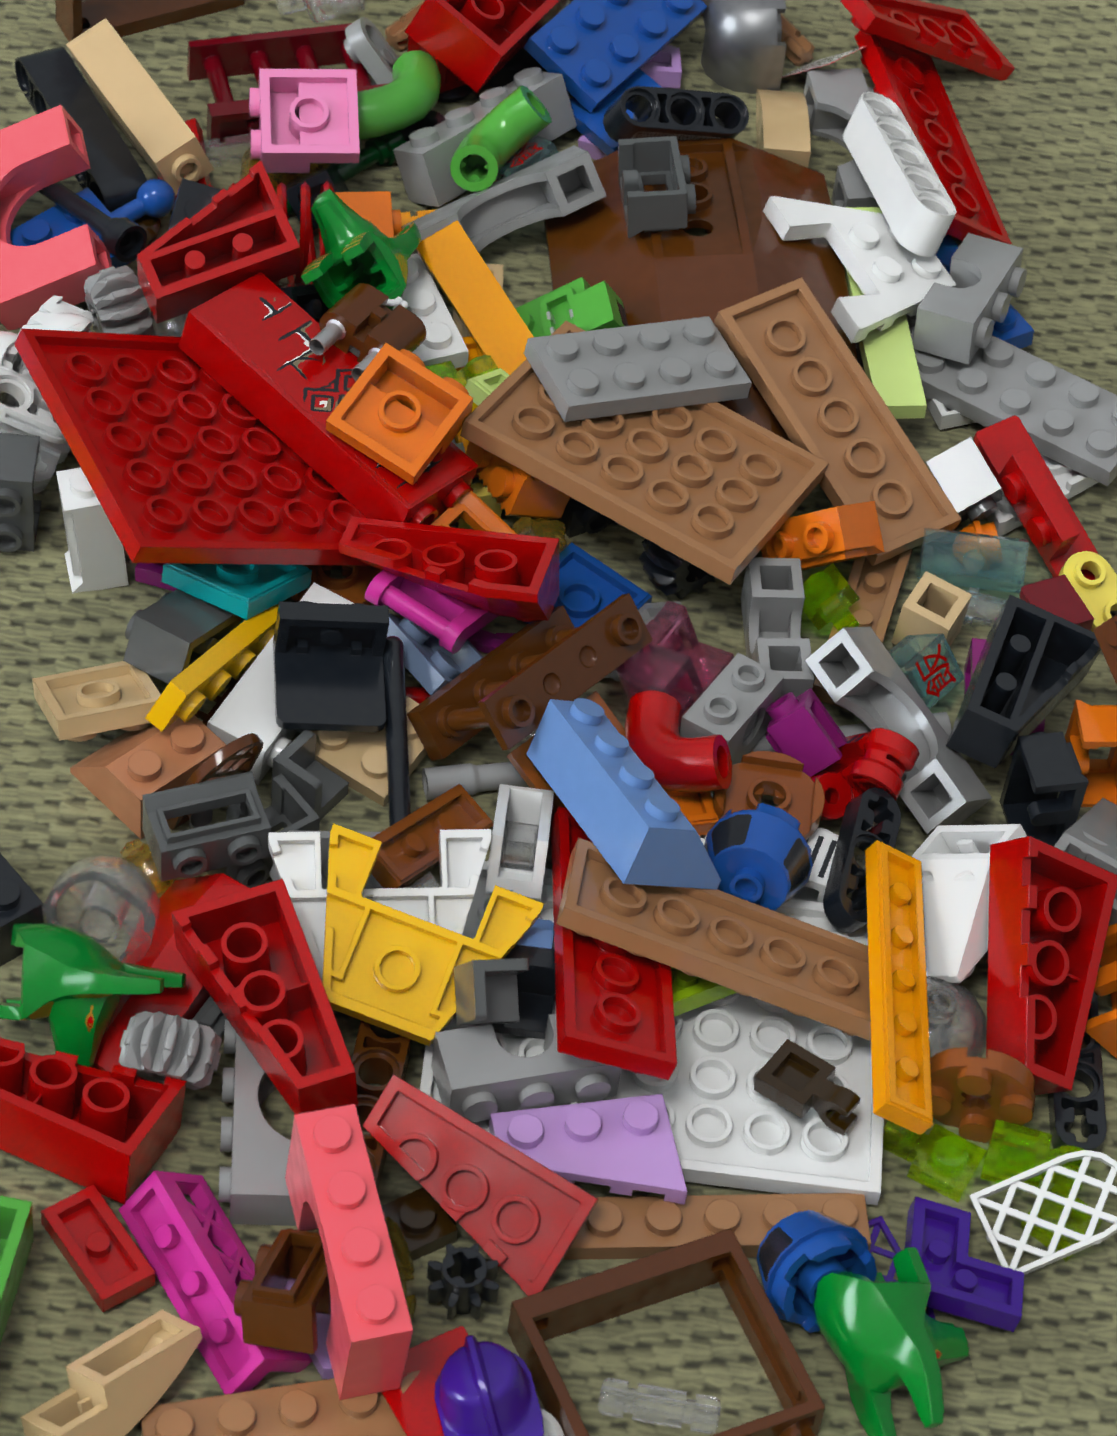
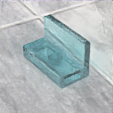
M924 527L920 563H916L914 573L918 580L927 571L955 586L1020 593L1024 584L1029 541L1026 539Z

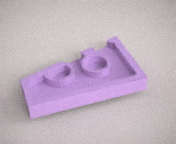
M663 1094L490 1114L489 1130L491 1134L573 1184L579 1181L610 1186V1193L632 1196L633 1190L663 1194L664 1201L685 1205L687 1188Z

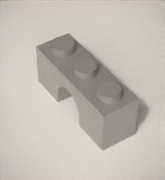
M968 233L951 257L949 275L956 283L955 288L934 282L917 307L913 339L914 349L969 364L979 347L986 348L988 346L994 324L1004 321L1011 298L1013 296L1018 298L1023 291L1027 276V270L1021 268L1023 248Z
M754 557L746 567L740 598L746 657L785 676L781 696L793 692L795 697L808 689H812L814 684V673L805 662L811 655L810 638H801V617L805 600L800 558Z
M556 1013L548 1014L543 1046L544 1052L537 1056L520 1057L507 1052L497 1041L491 1023L435 1032L431 1063L442 1104L472 1122L487 1120L492 1113L550 1107L578 1101L584 1103L594 1102L608 1096L617 1095L622 1068L591 1060H583L557 1052Z

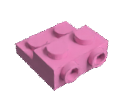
M259 69L258 88H249V116L259 117V130H251L250 132L251 159H260L267 173H309L310 163H359L360 144L356 69Z

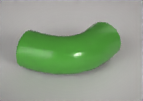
M418 50L402 54L392 67V82L384 86L357 92L359 140L401 131L423 119L434 108L439 99L441 75L436 60L429 53Z
M523 85L519 86L492 109L461 141L453 154L450 170L455 183L462 189L477 192L489 188L507 161L552 122L549 112L530 89Z

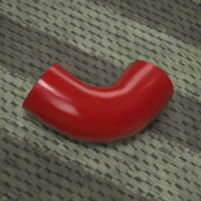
M656 690L642 691L630 698L625 720V737L629 741V746L643 764L653 771L654 778L662 788L669 791L700 793L728 789L732 780V759L728 744L722 735L717 734L694 738L680 736L682 707L675 697Z

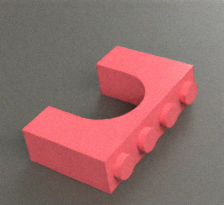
M62 105L0 130V322L7 330H16L26 325L30 317L39 311L41 305L54 295L62 296V301L74 306L84 302L85 280L89 276L99 273V270L112 267L110 254L104 242L88 224L35 245H11L10 233L14 218L21 206L32 195L47 186L91 169L83 131Z
M355 1104L294 1115L285 1180L297 1229L302 1231L319 1229L323 1245L331 1298V1317L326 1347L339 1400L398 1389L402 1381L413 1327Z

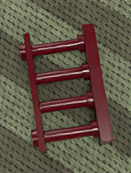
M352 23L188 41L189 81L208 79L215 103L207 104V141L210 150L250 146L251 130H259V117L249 116V99L234 101L227 79L229 76L254 74L257 85H259V69H319V66L345 63L347 69H356L357 92L387 85H372L368 71L363 64L355 63L346 52L343 43L347 39L345 28Z

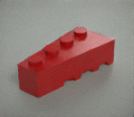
M1027 836L990 845L986 1056L989 1049L1002 1052L1020 1061L1033 1074L1035 1095L1072 1091L1117 890V875L1034 837Z
M283 878L172 911L171 916L176 948L294 1114L355 1104L357 1107L356 1072Z
M0 1038V1149L86 1188L94 1184L100 1194L125 1204L179 1131L187 1081L166 1076L164 1083L161 1084L136 1078L137 1069L114 1064L111 1072L79 1065L77 1055L56 1051L55 1055H36L25 1052L24 1043Z

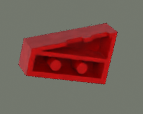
M260 160L249 169V174L227 191L222 189L214 195L212 202L190 219L188 217L184 218L137 254L138 282L157 324L188 313L195 307L259 272H262L272 282L299 273L300 245L262 161Z

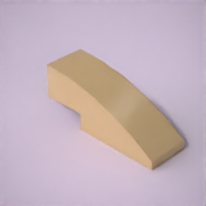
M757 89L756 148L808 168L811 142L808 107L804 94L802 92Z
M160 1310L65 1366L70 1388L21 1416L24 1435L125 1436L160 1400L183 1370L202 1340L201 1329L175 1315Z

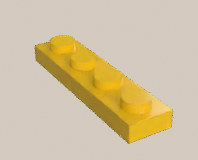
M276 604L248 620L245 619L173 678L145 719L161 732L178 718L186 723L198 712L206 699L213 701L227 686L232 677L238 680L273 637L279 605Z

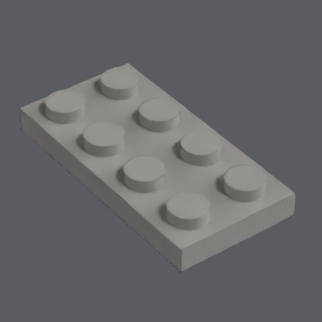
M710 316L528 338L524 351L525 357L564 422L743 399L748 397L752 385L751 380Z

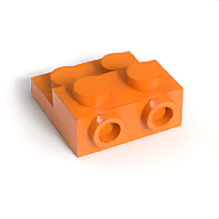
M385 343L326 420V430L414 485L436 454L440 453L442 455L461 430L464 419L472 412L473 397L455 379L450 377L441 378L427 369L423 361L414 353L405 349L399 351Z

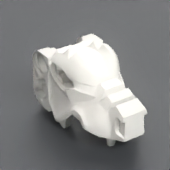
M54 295L41 305L39 311L31 316L28 323L23 325L22 328L92 332L89 329L94 320L93 314L90 311L62 301V296ZM0 331V433L40 436V447L33 484L34 493H39L48 485L57 464L65 460L70 447L14 345L19 333Z

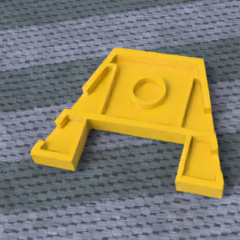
M333 823L329 837L322 984L331 1008L430 1047L434 1042L435 1032L443 1031L456 1016L454 967L471 960L504 959L537 921L544 903L495 885L475 938L472 939L362 897L380 852L382 842Z

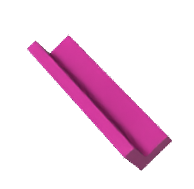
M154 1170L128 1198L125 1204L119 1208V1212L147 1261L155 1271L158 1280L180 1318L201 1329L202 1340L197 1347L224 1394L251 1391L269 1371L298 1373L304 1370L312 1362L311 1357L307 1353L283 1349L275 1350L271 1347L243 1343L242 1317L235 1315L234 1299L239 1282L242 1279L252 1280L254 1278L255 1263L203 1176ZM184 1195H189L194 1205L188 1202ZM213 1244H215L217 1247H219V1248L221 1249V1251H219L217 1248H215Z

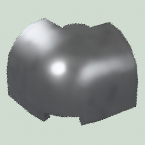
M702 0L708 6L703 12L706 31L701 57V65L706 75L717 85L734 92L756 94L757 89L779 91L786 52V43L781 42L782 24L780 13H785L786 11L785 0Z

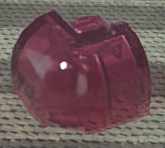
M668 601L657 616L646 625L653 641L615 670L628 702L632 696L642 691L656 690L664 692L678 700L682 707L683 716L730 663L734 655L700 643L686 607Z

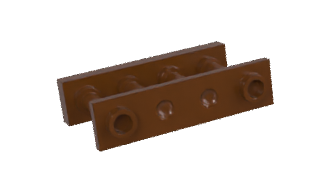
M629 593L622 594L580 627H574L563 605L553 608L549 621L536 620L530 622L409 711L407 716L431 761L446 758L486 727L491 728L502 751L510 750L538 728L550 699L574 701L652 642L653 639Z

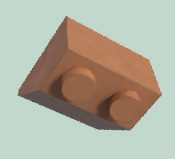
M194 715L186 723L178 718L163 732L152 724L142 730L127 731L70 767V773L133 833L142 839L145 837L143 833V795L184 786L191 774L213 754L225 747L226 744Z

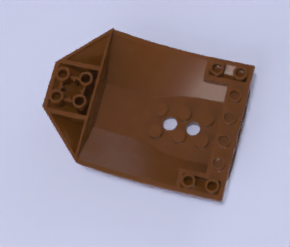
M733 138L677 140L680 155L689 156L690 184H694L696 193V213L687 214V228L671 231H642L628 238L618 182L617 150L593 162L607 195L606 197L564 217L544 220L552 291L580 277H583L590 286L605 280L621 298L628 326L710 316L714 323L719 311L802 277L857 360L856 343H851L831 313L838 297L849 296L843 263L826 238L783 241L763 212L770 196L831 205L825 177L822 173ZM666 184L643 185L644 192L665 191ZM693 228H703L708 235L693 236L686 233V231ZM753 382L747 398L718 402L791 442Z

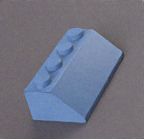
M576 698L574 701L550 699L526 755L622 883L717 890L721 879L697 831L680 811L679 804L669 797L654 778L653 771L643 764L629 746V741L617 731L606 717L604 709L599 704L585 698Z

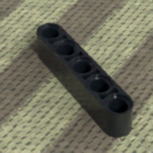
M59 46L16 58L15 73L19 87L22 92H28L24 93L35 113L39 114L62 105L82 129L91 169L74 175L78 182H84L80 184L82 189L84 190L88 187L110 213L134 200L139 187L147 181L146 176L66 49Z

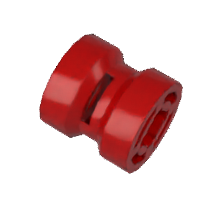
M875 728L871 730L863 745L865 750L863 759L857 760L854 763L847 779L849 784L861 794L870 788L876 787L887 791L897 800L904 786L901 778L905 772L912 770L920 753L914 743L906 737L888 729Z

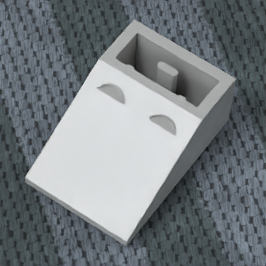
M1021 824L938 825L911 856L921 861L927 982L961 983L973 973L975 965L988 951L990 845L1027 837Z

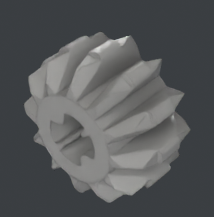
M125 265L117 268L114 266L105 268L85 280L84 299L88 310L93 314V330L98 333L153 335V320L150 315L149 305L138 282V276L135 275L130 267Z
M143 1011L130 1017L127 1030L123 1031L119 1046L122 1049L119 1063L124 1067L137 1069V1076L144 1078V1080L163 1084L165 1077L168 1076L187 1081L186 1088L198 1090L210 1085L214 1071L217 1072L221 1057L219 1050L222 1039L210 1026L198 1024L196 1020L181 1018L179 1015H168L160 1011L156 1013Z

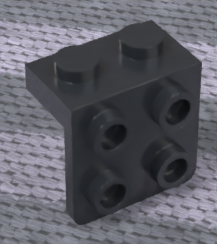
M309 601L279 602L273 638L276 723L279 727L292 730L380 732L384 729L386 723L383 653L389 628L388 606L366 605L362 603L327 604Z

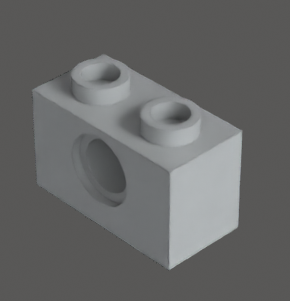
M738 652L682 716L679 735L685 738L722 735L730 750L732 766L740 763L742 755L748 754L767 732L766 729L771 718L767 714L766 709L781 697L785 676Z

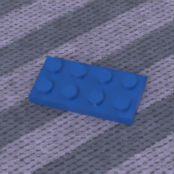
M573 0L532 35L523 48L548 72L562 74L567 91L591 113L695 22L708 6L702 0Z

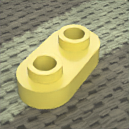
M1081 551L1073 554L1068 558L1058 576L1066 575L1093 616L1094 621L1091 628L1093 632V629L1112 618L1110 611H1117V574L1107 560L1097 553ZM1086 569L1095 575L1096 580L1085 578L1081 570Z

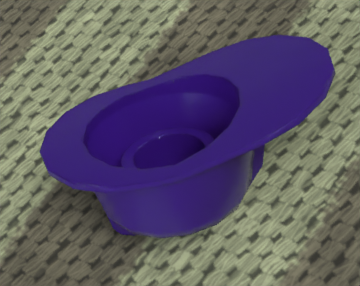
M474 1335L466 1336L464 1346L458 1348L447 1359L435 1383V1402L444 1436H544L542 1412L531 1373L524 1360L500 1344L487 1341L479 1342Z

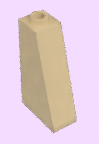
M106 18L66 44L103 109L156 175L171 185L175 196L178 194L182 178L197 182L214 170L194 133Z

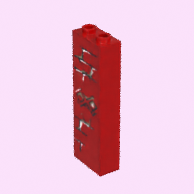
M262 272L253 275L188 312L178 347L366 518L431 525L449 507L453 508L463 494L471 490L473 491L470 486L479 465L453 442L449 444L442 455L440 453L436 454L415 484L412 485L326 430V420L356 382L351 375V371L359 364L358 358L351 351L346 354L334 345L322 355L314 354L309 348V342L321 331L319 323Z

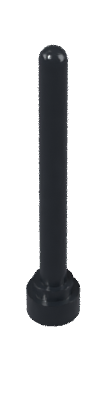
M60 182L38 191L99 233L108 252L120 261H133L137 258V254L144 250L147 243V233L143 227L127 217L110 218Z
M397 636L386 638L383 653L389 827L411 814L404 646L402 640Z

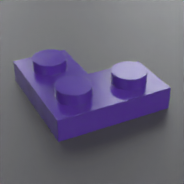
M915 1196L907 1215L905 1248H917L929 1278L931 1292L926 1307L1014 1332L1022 1318L1024 1272L969 1257L971 1212Z

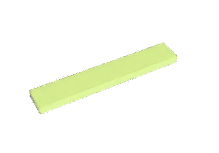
M846 207L882 213L880 207ZM844 266L849 296L864 295ZM905 314L896 318L893 325L883 331H879L877 328L869 331L866 338L858 343L865 373L895 419L925 418L927 403Z

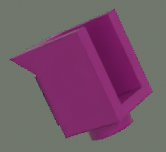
M811 688L795 697L793 692H789L775 700L766 709L767 714L771 718L766 729L768 731L766 739L776 752L789 755L803 763V772L808 776L815 775L842 758V753L838 748L847 743V738Z

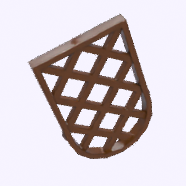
M255 733L244 735L232 741L202 763L191 774L184 786L251 771L263 748V741ZM188 815L167 819L168 826L172 830L189 821Z

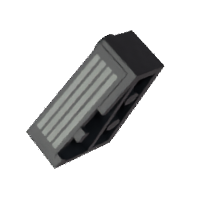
M1010 595L989 631L946 746L993 768L1000 765L1014 751L1018 736L1029 735L1087 675L1101 651L1094 632Z

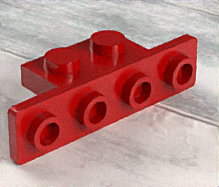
M1014 415L977 431L973 438L974 442L1052 576L1057 577L1068 558L1077 552L1090 551L1099 554L1020 418ZM1086 569L1081 570L1085 578L1096 580L1093 573Z

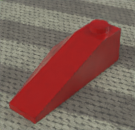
M351 517L339 542V553L499 616L514 617L525 622L536 620L549 621L559 595L558 538Z
M224 873L175 880L142 917L125 963L185 973L186 985L183 988H164L163 993L121 995L114 1015L104 1032L94 1062V1068L111 1072L114 1064L122 1066L119 1063L122 1050L119 1046L123 1031L127 1030L130 1017L135 1016L137 1013L143 1011L156 1013L160 1011L168 1015H179L181 1018L188 1020L194 1018L210 997V994L176 948L171 912L246 890L249 887Z

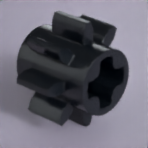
M476 1243L471 1248L460 1247L455 1249L451 1244L446 1245V1255L442 1263L438 1261L428 1262L427 1278L433 1282L428 1286V1302L438 1303L441 1301L447 1309L448 1320H452L456 1314H470L475 1320L480 1319L483 1300L489 1303H497L500 1286L494 1282L498 1275V1261L490 1260L486 1262L482 1254L479 1253V1245Z

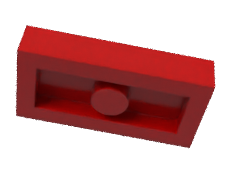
M94 1184L41 1211V1224L102 1313L155 1285V1271Z

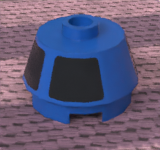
M758 803L757 808L753 810H741L735 813L729 810L709 830L704 844L721 879L717 890L773 911L796 896L808 883L813 866L812 850L798 830L800 822L783 809L764 803Z
M812 1210L795 1212L780 1220L768 1231L762 1240L756 1257L764 1291L778 1318L801 1324L806 1332L810 1333L820 1331L816 1324L814 1300L818 1282L825 1275L847 1271L863 1275L875 1281L877 1274L875 1258L869 1252L867 1239L856 1228Z

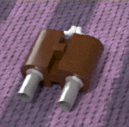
M360 283L323 314L319 323L321 331L310 340L309 348L316 355H322L332 345L346 354L353 347L360 351L357 359L359 364L351 371L353 379L357 381L385 343L399 351L405 349L414 352L426 339L427 332L422 320L406 309L409 305L407 301H403L401 297L389 299L387 295L375 287ZM386 306L396 307V308L392 311L391 309H389V308L386 307Z

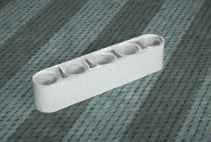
M863 92L842 135L843 140L897 241L914 254L925 257L935 256L957 213L956 207L898 105L881 94Z

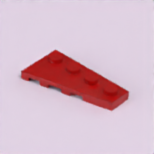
M841 0V3L852 15L851 22L865 34H875L999 81L1007 80L1015 69L965 10L918 0Z
M394 1074L362 1125L429 1192L439 1205L464 1228L492 1260L498 1261L499 1266L520 1286L527 1296L545 1291L599 1201L598 1198Z

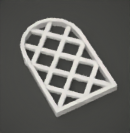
M1080 1150L1066 1153L969 1195L986 1232V1239L992 1245L1000 1265L1024 1272V1275L1093 1245H1098L1117 1233V1216L1103 1212L1109 1193L1117 1195V1186L1113 1185L1117 1175V1161L1102 1152ZM1083 1159L1078 1172L1061 1166L1068 1162ZM1091 1160L1101 1161L1111 1167L1106 1182L1085 1175ZM1046 1172L1041 1188L1024 1183V1181ZM1054 1173L1075 1180L1068 1198L1048 1192ZM1082 1183L1102 1190L1096 1208L1075 1201ZM1008 1189L1003 1205L986 1199L991 1195ZM1017 1189L1037 1196L1030 1215L1010 1208ZM1044 1199L1064 1206L1057 1225L1037 1218ZM981 1206L999 1212L993 1230ZM1072 1209L1092 1216L1085 1235L1065 1228ZM1007 1215L1027 1222L1020 1241L999 1234ZM1099 1219L1113 1224L1105 1231L1093 1236ZM1034 1225L1054 1232L1047 1251L1027 1244ZM1061 1235L1079 1241L1055 1252ZM998 1242L1016 1248L1010 1267L1004 1258ZM1023 1252L1041 1258L1017 1269Z

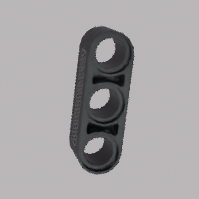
M635 86L627 89L606 110L603 124L609 137L618 142V139L677 136V140L734 139L746 128L749 122V112L743 100L729 93ZM626 109L634 113L637 121L628 115ZM671 113L675 114L680 119L681 124L677 123L673 119ZM715 117H718L720 120H722V122L725 125V128L719 125Z

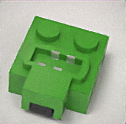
M580 277L515 308L534 337L551 335L565 321L585 331L628 326L623 302L605 280L590 286L583 277Z

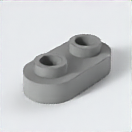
M361 17L345 28L347 39L343 43L350 58L357 64H363L372 76V85L392 82V67L399 57L377 27L366 17Z

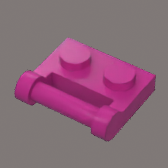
M384 570L373 578L364 596L370 603L376 606H388V608L440 639L439 646L452 654L457 653L469 637L499 616Z

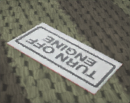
M864 47L813 61L782 76V78L831 64Z

